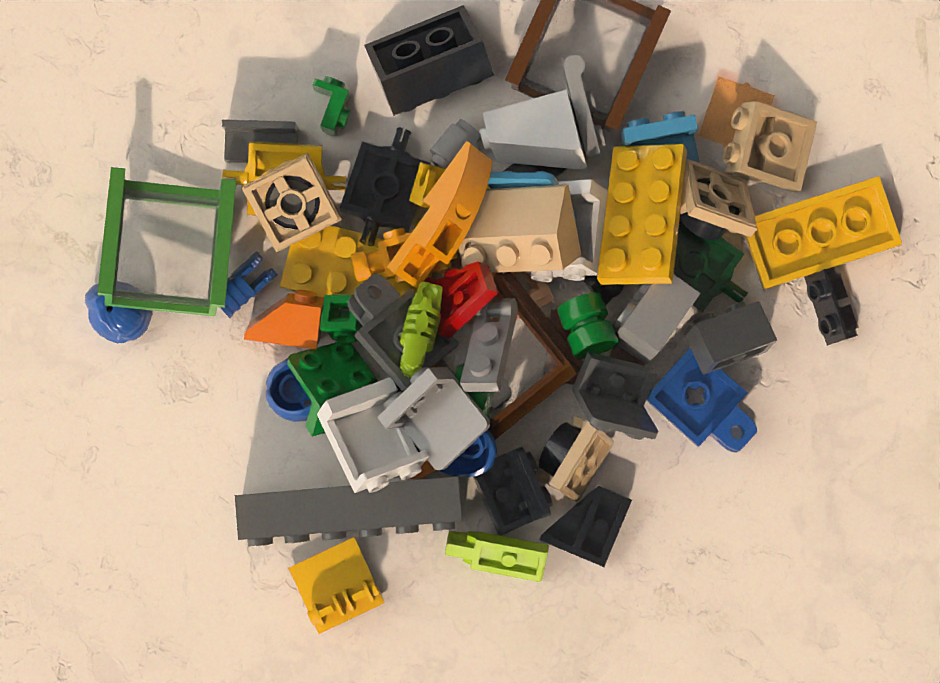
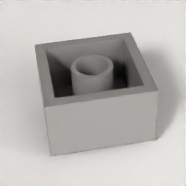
M674 274L672 284H642L632 297L637 304L634 305L630 302L613 324L619 340L617 345L647 365L659 353L701 293Z

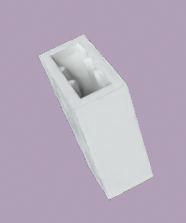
M567 89L483 113L486 127L480 129L482 142L485 150L492 149L497 162L580 170L588 168Z

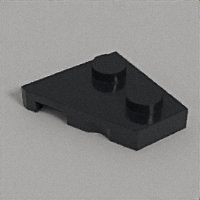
M597 486L543 532L539 540L605 567L632 500Z

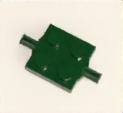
M679 220L674 275L701 293L691 307L702 314L712 299L722 292L735 302H742L748 292L732 282L731 279L734 268L745 254L722 237L712 241L695 235Z

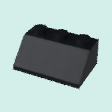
M464 5L364 45L393 116L402 112L412 111L417 106L435 99L444 98L454 91L469 85L479 84L484 79L494 76L484 43Z

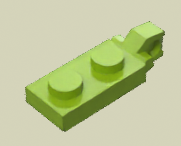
M449 531L445 555L463 558L462 561L470 564V569L540 582L543 579L549 545L478 531H468V533Z

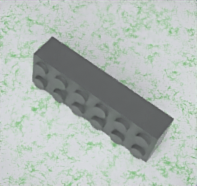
M458 476L389 482L384 488L369 493L368 489L354 493L350 485L234 495L238 540L247 539L248 547L273 544V537L284 536L285 543L310 541L309 534L317 533L322 534V540L346 538V531L358 530L359 537L382 535V528L396 527V534L415 533L419 531V525L433 524V531L455 529V522L462 521Z

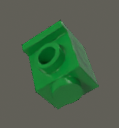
M324 295L320 323L321 331H327L332 340L340 343L357 342L358 340L354 335L363 327L351 311L340 310V308H349L347 301L352 295Z

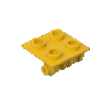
M355 537L288 568L308 610L307 615L312 625H315L318 634L385 603Z

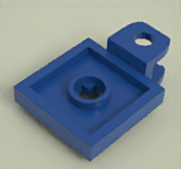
M691 348L656 384L646 400L697 447L710 435L726 450L737 453L757 433V427L753 420L736 406L747 392L722 369L703 375ZM689 387L694 390L701 387L704 390L702 398L705 402L702 405L699 403L690 405L687 402L689 395L686 393V390ZM732 427H739L741 429L742 437L740 439H736L731 435Z

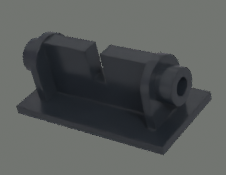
M835 267L804 277L807 285V295L813 303L818 318V327L824 336L827 346L858 336L856 329L859 328L851 304L839 307L838 300L847 298L848 295L841 277L842 275L836 272Z

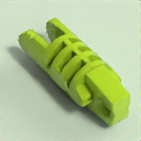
M421 282L408 308L400 339L401 345L404 346L400 369L402 370L401 373L408 378L422 369L421 366L424 364L426 352L433 350L441 319L442 286Z

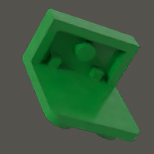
M335 342L317 347V349L293 353L288 357V367L312 401L305 425L312 437L326 433L317 416L326 400L378 382L352 343Z

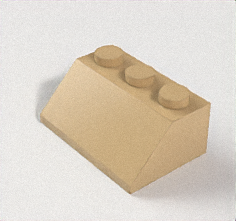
M569 184L486 189L478 213L459 247L462 267L464 268L465 265L479 261L488 265L491 273L564 270L581 256Z

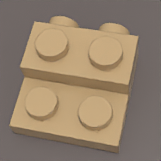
M758 101L742 103L741 107L735 110L731 119V126L736 130L733 142L726 146L723 153V161L727 163L725 173L756 183L765 182L792 192L801 191L817 121Z

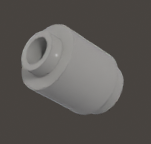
M462 119L456 124L452 123L430 149L434 156L431 162L436 167L446 169L466 141L478 149L481 134Z

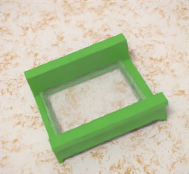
M111 167L97 295L105 296V306L215 316L217 307L225 308L236 180L221 179L220 190L125 180L126 168Z

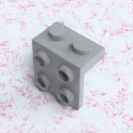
M424 367L411 377L410 382L412 384L404 392L401 391L394 394L385 402L384 406L386 409L377 418L385 429L402 427L420 451L426 450L429 456L427 460L433 468L444 470L489 428L490 421L471 396L463 391L460 382L448 367Z

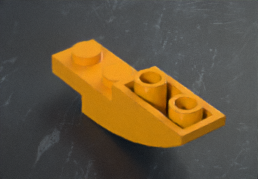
M468 141L465 142L423 200L430 208L387 266L389 270L416 289H418L421 282H424L439 260L448 265L467 235L484 198L493 161Z

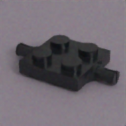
M401 127L396 129L392 146L379 147L362 141L340 205V212L359 217L366 222L359 242L366 244L369 232H371L368 246H374L379 227L404 228L405 232L409 233L418 207L417 204L409 201L420 162L431 165L430 162L414 158L405 151L411 131L405 129L402 141L400 142L403 128Z

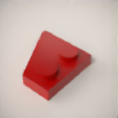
M479 261L465 265L460 270L446 271L443 278L436 280L428 277L424 280V282L443 287L441 319L437 331L439 335L447 338L452 337L498 294L489 266Z

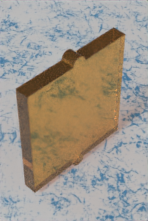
M718 77L698 136L722 144L725 149L734 139L736 129L732 128L731 119L735 110L741 107L742 103L753 101L771 106L775 95L751 88L748 82L740 84Z

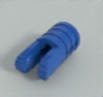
M257 251L227 278L225 308H220L229 318L234 316L233 314L240 310L241 306L246 304L251 297L254 298L278 275L273 268H270L261 273L258 278L248 285L244 278L258 267L263 259Z

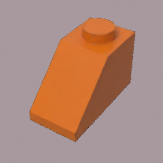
M297 290L295 294L288 293L249 323L244 333V340L317 349L321 338L320 323L324 298L317 297L315 292L308 290Z

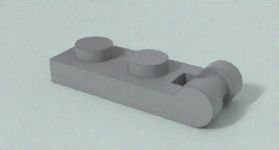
M570 55L564 61V76L587 160L600 156L599 147L605 146V140L601 125H593L590 112L597 110L592 90H584L582 77L585 73V61L579 55Z
M503 298L501 302H492L490 300L476 313L460 380L464 392H500L518 313L515 298ZM492 317H500L499 322H491Z

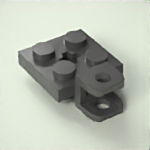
M373 274L354 290V294L347 301L351 313L363 326L354 336L404 392L412 383L410 382L411 377L408 378L401 373L400 362L404 346L399 342L400 336L398 333L403 331L408 308L416 293L410 288L399 297L400 294L383 276ZM437 331L433 350L426 352L424 364L421 367H434L459 345V342L453 336L447 338L439 335Z

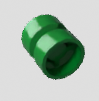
M600 293L583 294L566 301L558 307L557 313L563 329L570 330L571 332L567 340L575 359H585L587 352L600 355L618 344L619 340L612 322L605 320L608 310Z

